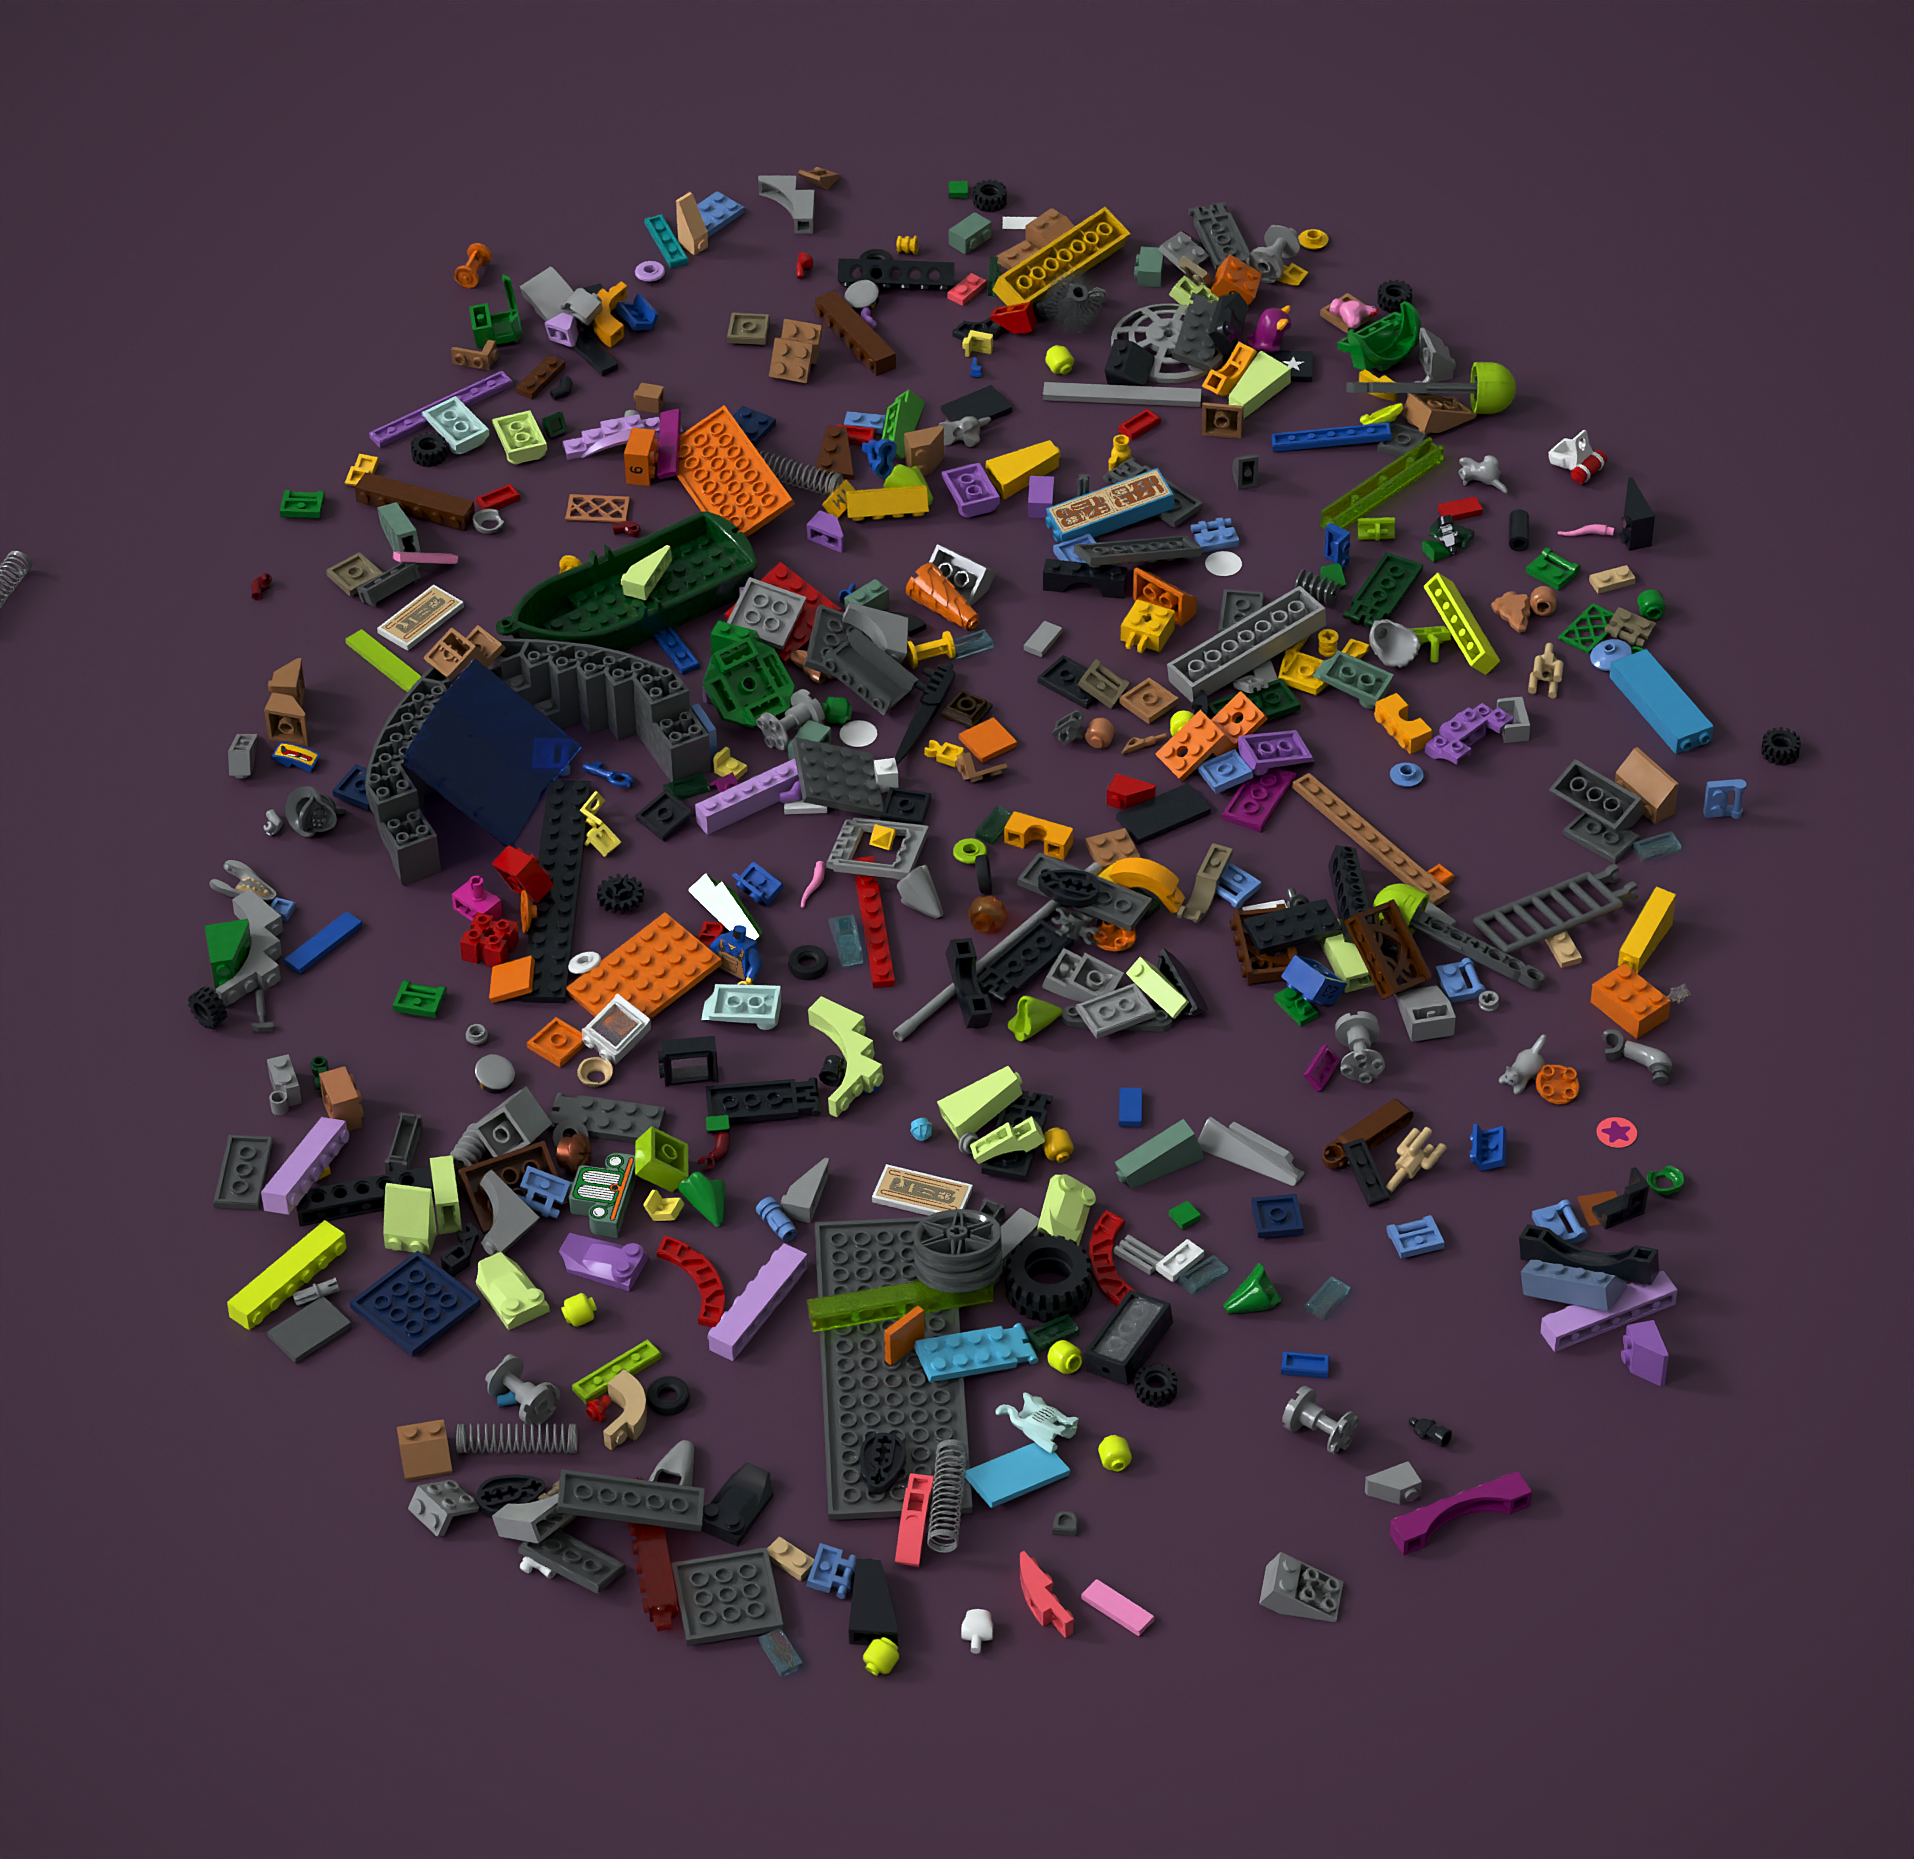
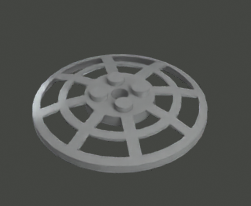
M1155 304L1139 308L1123 317L1115 326L1111 336V348L1114 339H1117L1118 333H1129V341L1135 342L1142 348L1149 346L1157 352L1148 381L1182 383L1196 380L1208 375L1211 369L1215 370L1225 358L1218 347H1216L1215 351L1218 353L1213 358L1208 372L1188 365L1190 371L1160 373L1162 364L1183 363L1165 357V354H1173L1183 323L1181 318L1185 316L1188 307L1182 304ZM1144 314L1132 326L1122 327L1132 318ZM1174 314L1173 318L1161 319L1158 315ZM1148 318L1153 321L1149 327L1139 326ZM1135 332L1146 333V339L1137 343Z

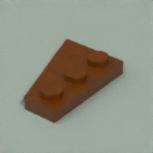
M827 425L816 468L817 470L822 468L823 472L828 470V474L832 471L834 474L840 473L843 475V479L854 480L846 427Z

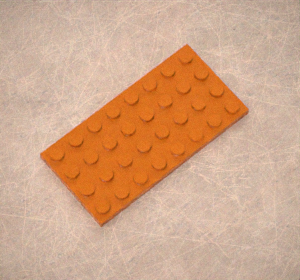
M725 405L680 435L677 477L702 512L708 511L726 518L739 528L738 532L742 531L748 537L795 505L790 495Z

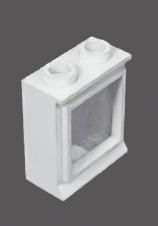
M617 993L613 1000L585 1028H582V1040L587 1047L596 1049L603 1059L611 1061L616 1065L651 1030V1019Z

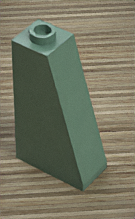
M397 502L377 507L381 527L393 551L421 553L417 530ZM416 563L417 568L422 567L423 563Z
M1182 1119L1117 1160L1115 1164L1118 1171L1115 1173L1122 1184L1126 1182L1130 1189H1133L1201 1161L1205 1157L1195 1133L1185 1120Z

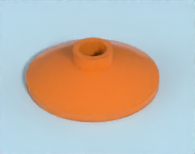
M522 890L521 924L522 931L526 934L530 928L532 918H537V906L531 904L526 890Z

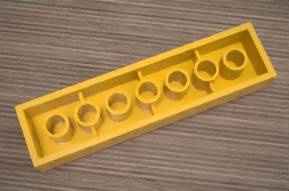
M1104 207L998 277L992 290L1007 306L1027 302L1032 304L1044 298L1046 299V290L1048 288L1052 289L1050 284L1055 278L1060 282H1064V280L1061 281L1058 278L1060 276L1066 278V275L1069 273L1068 276L1073 281L1075 276L1077 278V273L1079 277L1124 247L1131 233Z

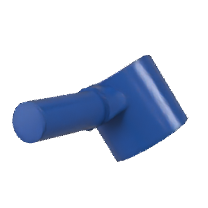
M974 357L970 376L980 378L982 366L977 365L978 359Z
M851 583L848 590L839 592L840 602H842L844 597L852 593L856 586L854 583Z

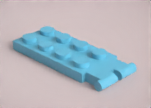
M1017 1323L1013 1328L1003 1329L1002 1326L915 1340L914 1343L915 1351L929 1382L1016 1368L1017 1363L1028 1361L1033 1365L1039 1361L1031 1343H1028L1029 1338L1022 1323Z

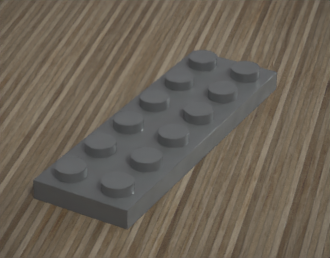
M1182 535L1074 545V553L1081 560L1088 563L1089 566L1101 567L1103 564L1118 566L1120 563L1126 562L1129 564H1138L1139 561L1153 563L1160 559L1174 561L1175 558L1193 559L1194 556H1202V548L1187 536Z
M1039 852L1019 876L1018 885L1047 897L1038 888V877L1041 873L1062 869L1084 870ZM1094 875L1100 884L1098 900L1091 906L1074 909L1131 932L1152 906V898Z
M561 1469L557 1513L701 1532L704 1488Z

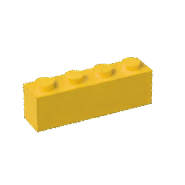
M926 485L846 491L847 515L853 521L864 520V517L872 516V519H882L884 515H892V517L898 518L904 517L905 513H912V516H922L924 512H929Z

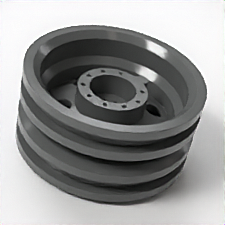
M952 1209L929 1215L914 1228L915 1274L924 1285L944 1292H968L993 1283L1001 1275L1003 1270L1001 1227L993 1217L975 1210Z

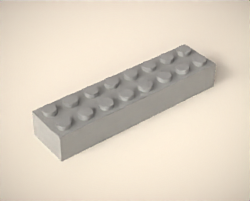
M1298 586L1168 663L1169 682L1191 702H1193L1194 697H1198L1201 690H1204L1206 695L1209 696L1325 627V608L1301 586Z

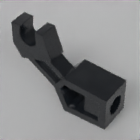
M470 1222L466 1224V1231L468 1233H463L460 1229L457 1231V1238L461 1245H455L440 1257L442 1269L453 1277L470 1266V1258L475 1243L479 1240L477 1228Z

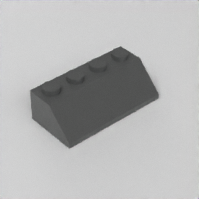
M1576 759L1549 789L1550 793L1614 831L1633 827L1646 812L1642 798Z

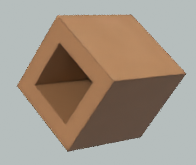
M641 383L633 395V401L636 402V410L659 414L665 402L664 386Z

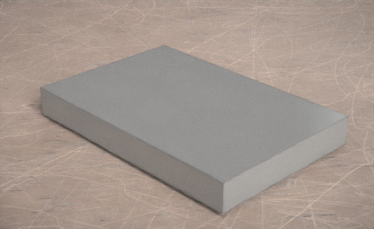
M1136 983L1076 1005L1077 1012L1096 1039L1156 1017V1011Z

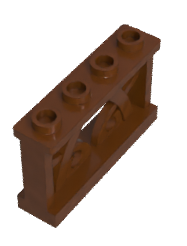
M1394 899L1356 913L1344 921L1382 1000L1421 985L1432 978L1419 947L1416 945ZM1382 913L1384 919H1382L1379 925L1378 916ZM1372 916L1373 924H1368L1365 918ZM1382 936L1398 945L1396 962L1390 957L1383 955L1380 949L1383 942ZM1403 972L1411 973L1414 979L1408 978ZM1399 977L1405 983L1398 986L1396 979Z
M1285 903L1276 904L1275 908L1245 911L1233 910V918H1230V929L1235 931L1233 934L1234 946L1239 948L1237 949L1238 962H1242L1240 966L1241 976L1246 978L1247 986L1258 982L1284 980L1281 977L1294 955H1297L1295 946L1270 952L1269 955H1259L1257 949L1252 946L1253 942L1247 930L1242 926L1244 919L1286 909ZM1277 952H1281V953L1284 954V955H1282V956H1279V955L1277 954V957H1274V955H1275ZM1258 964L1260 966L1259 969L1254 970L1252 965ZM1264 964L1268 965L1266 969H1261L1264 967Z

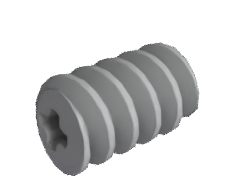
M474 1124L468 1126L462 1138L459 1139L458 1144L455 1145L454 1150L449 1155L453 1156V1164L457 1170L478 1163L486 1152L487 1147L472 1127Z

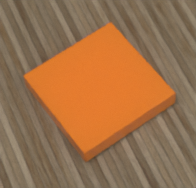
M994 717L959 733V740L981 763L1017 747V741Z
M532 955L492 967L489 994L492 1004L532 992L535 965Z
M557 1017L527 1042L528 1049L560 1068L586 1046L582 1040V1032Z
M916 1306L884 1330L885 1361L889 1365L894 1364L914 1349L915 1340L925 1339L924 1310L920 1306Z

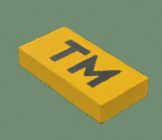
M847 479L844 480L822 506L829 514L839 518L847 509L846 491H854L855 489Z

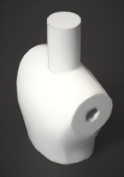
M972 1609L967 1611L962 1623V1639L972 1641L971 1652L974 1654L980 1653L981 1641L993 1639L992 1616L987 1610Z

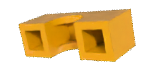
M1397 693L1376 702L1374 712L1376 721L1386 728L1389 735L1393 736L1402 748H1405L1409 754L1425 748V744L1432 739V729L1421 718L1407 721L1408 704Z
M1014 811L1004 827V843L1024 849L1028 842L1041 840L1044 842L1045 855L1064 860L1073 845V828Z

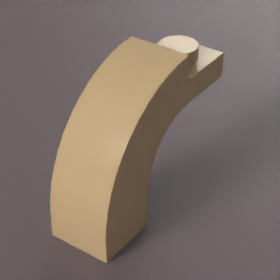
M624 1369L608 1383V1394L611 1400L624 1409L622 1415L603 1431L604 1444L610 1450H613L618 1444H622L627 1436L635 1441L644 1430L647 1421L644 1389L639 1381Z

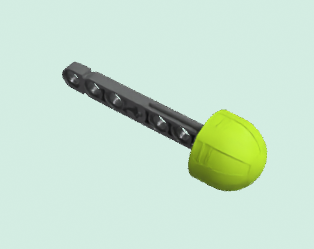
M1474 362L1471 372V383L1346 382V392L1470 393L1471 408L1475 414H1495L1503 411L1511 404L1515 396L1516 384L1511 372L1503 365L1493 362Z
M1393 884L1381 890L1376 896L1373 907L1392 899L1395 900L1412 935L1416 930L1511 979L1518 980L1519 983L1529 988L1539 989L1545 976L1540 970L1530 965L1526 966L1522 961L1425 913L1430 897L1428 893L1407 884ZM1382 913L1378 916L1379 925L1382 919H1384Z

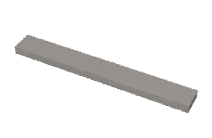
M1044 382L1043 400L1200 407L1202 389Z

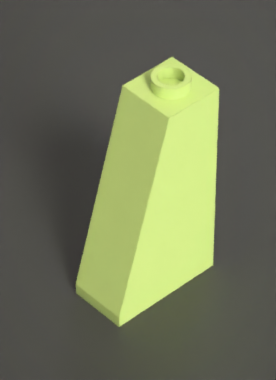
M1260 351L1230 393L1229 405L1243 406L1245 419L1291 383V368Z
M1342 933L1318 940L1336 976L1347 983L1344 988L1345 993L1375 986L1356 945L1344 942Z
M1007 1066L941 1099L937 1104L942 1118L957 1139L960 1140L963 1134L978 1131L1023 1094L1020 1085L1023 1083L1017 1072L1013 1073L1010 1067Z
M453 1156L430 1158L439 1234L454 1233L459 1229L462 1231Z

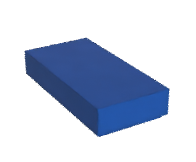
M1120 1088L1119 1126L1141 1127L1142 1088Z
M1283 1351L1281 1374L1328 1378L1330 1355Z

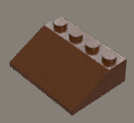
M545 1141L459 1169L457 1179L482 1233L490 1231L493 1222V1208L490 1198L480 1185L483 1177L490 1170L516 1195L526 1197L527 1191L519 1189L528 1166L558 1177ZM534 1194L532 1200L545 1204L547 1199ZM566 1195L562 1205L553 1202L552 1207L557 1208L568 1204ZM532 1210L535 1214H540V1212Z

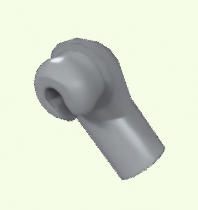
M271 809L266 813L269 825H264V831L272 836L278 833L283 825V821L277 812Z

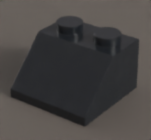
M1114 339L1104 369L1107 384L1146 386L1155 356L1133 341Z

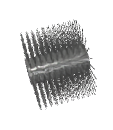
M1069 273L1066 276L1070 282H1067L1066 278L1060 276L1064 282L1056 279L1058 283L1054 285L1053 282L1052 289L1048 288L1049 291L1046 292V305L1052 307V309L1046 311L1054 312V320L1058 317L1064 320L1062 328L1064 324L1069 325L1070 328L1071 322V334L1072 328L1073 333L1076 327H1078L1077 330L1082 327L1086 328L1082 322L1089 323L1097 320L1094 319V316L1096 318L1102 303L1099 305V303L1090 298L1100 299V301L1105 299L1095 296L1105 294L1093 292L1095 289L1093 288L1092 290L1091 288L1095 285L1091 284L1088 288L1084 284L1082 285L1085 275L1082 279L1078 277V273L1077 281L1075 276L1073 283L1071 282L1072 278L1070 279V276H1068ZM1050 297L1052 299H1055V301L1059 303L1052 302L1048 298ZM1087 305L1092 306L1095 311L1087 307Z

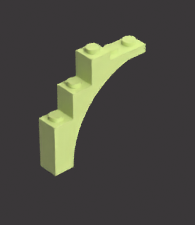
M821 996L808 1009L809 1025L829 1036L840 1048L847 1063L845 1077L841 1086L828 1098L829 1114L838 1117L856 1097L861 1095L863 1090L871 1093L875 1086H880L884 1076L882 1064L872 1060L875 1054L873 1040L864 1036L866 1031L864 1016Z

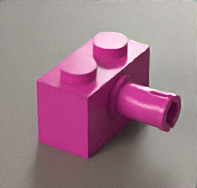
M480 876L471 877L468 882L452 893L453 909L471 921L477 912L493 916L494 921L502 916L500 898L483 888V878H480Z

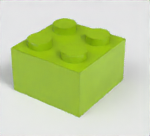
M651 1126L635 1141V1175L673 1192L678 1188L681 1181L688 1178V1144Z

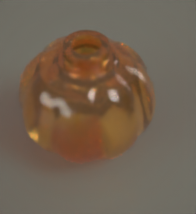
M990 895L977 897L967 911L968 920L972 928L980 933L988 932V934H995L1002 930L1008 920V912L1004 903ZM993 922H995V925H994L993 928L989 931V929L991 928Z

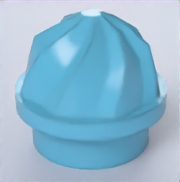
M918 1118L911 1123L910 1132L917 1140L924 1141L932 1135L931 1130L933 1126L928 1122L927 1118Z

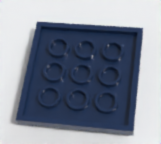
M416 1251L351 1300L349 1304L354 1312L411 1357H414L481 1305V1299L421 1252Z

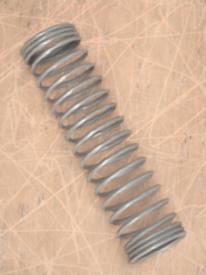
M761 451L759 453L761 455L763 452L764 461L769 454L768 466L772 457L775 456L771 470L775 476L779 474L778 480L781 483L791 484L793 487L797 486L798 488L803 487L804 490L809 489L810 492L815 491L816 494H826L829 497L834 492L833 489L837 478L836 488L843 482V475L840 473L834 474L832 471L828 474V470L823 472L822 468L817 470L816 466L811 469L810 464L805 467L804 463L799 465L798 461L795 463L792 459L788 461L787 457L782 460L781 456H778L776 459V455L773 454L771 456L769 452L765 454L764 451ZM780 458V465L777 473L775 474V466L778 459ZM786 459V466L782 476L780 477L781 467L784 460ZM792 461L790 473L786 478L788 465ZM796 463H798L797 472L792 480L793 469ZM803 465V473L800 480L798 481L799 470ZM809 466V474L804 483V475ZM815 468V475L809 486L810 476ZM821 470L819 482L815 487L817 474ZM827 472L825 483L821 489L822 478L824 476V473ZM832 474L833 476H832V478L830 479V482H829V485H828V490H827L828 479H829L830 475Z
M11 551L0 565V576L13 583V586H10L6 581L0 579L2 584L11 590H7L0 584V588L7 592V595H4L0 591V595L4 596V599L0 598V608L6 603V600L9 599V596L12 595V592L15 591V588L18 587V584L32 567L30 559L22 552ZM17 555L23 558L28 564V569L27 566L21 560L10 556ZM10 559L20 561L26 569H22L18 564L12 562ZM5 567H8L12 572L18 574L20 578H16V576L11 572L7 571ZM2 571L16 579L17 582H13L9 577L3 575Z
M465 1423L457 1425L456 1448L458 1454L469 1453L470 1447L475 1454L478 1450V1445L482 1454L486 1447L488 1453H492L493 1446L498 1454L501 1445L504 1454L507 1453L508 1447L513 1454L516 1446L520 1454L523 1452L524 1446L527 1454L530 1453L531 1447L536 1454L539 1450V1444L542 1454L546 1452L547 1447L549 1453L552 1454L554 1446L559 1454L562 1444L565 1454L568 1451L569 1454L577 1453L578 1431L576 1423L569 1424L567 1450L565 1449L564 1424H561L559 1451L556 1424H554L551 1450L549 1444V1424H546L544 1450L541 1440V1424H539L536 1451L533 1424H531L529 1450L526 1443V1424H523L521 1451L519 1448L518 1424H516L513 1450L510 1423L508 1424L506 1450L503 1443V1424H500L498 1451L496 1447L495 1424H493L490 1450L488 1445V1424H485V1439L482 1450L480 1424L478 1423L475 1451L472 1438V1423L470 1424L468 1450H466Z
M953 1439L944 1440L937 1446L927 1544L930 1548L945 1553L951 1552L958 1547L962 1492L964 1491V1474L968 1452L964 1443ZM955 1445L961 1447L964 1453L954 1449L940 1452V1449L944 1446ZM948 1451H955L961 1453L962 1455L946 1456L942 1453ZM941 1465L961 1466L962 1468L959 1470L956 1468H943ZM941 1471L960 1472L961 1475L943 1474ZM940 1477L959 1478L961 1481L942 1480ZM940 1483L959 1484L960 1487L941 1486ZM939 1489L958 1490L960 1493H958V1494L951 1493V1492H943V1493H942V1492L939 1491ZM939 1495H945V1496H951V1497H952V1496H957L959 1499H957V1500L950 1499V1498H943V1499H941V1498H939L938 1496H939ZM939 1501H944V1502H949V1503L956 1502V1503H958V1505H957V1506H953V1505H940V1504L937 1503V1502H939ZM939 1507H943V1508H947V1509H953V1508H955V1509H957L958 1511H957V1512L939 1511L937 1508H939ZM942 1513L945 1515H956L957 1517L954 1519L938 1517L936 1514ZM936 1520L955 1521L956 1524L937 1523ZM940 1525L942 1527H954L956 1530L951 1531L935 1527ZM937 1535L950 1536V1538L940 1537ZM935 1536L945 1540L954 1539L955 1542L942 1544L933 1540L932 1537ZM931 1540H932L933 1542H935L936 1544L943 1545V1546H948V1547H942V1546L935 1545V1544H933V1543L931 1542Z

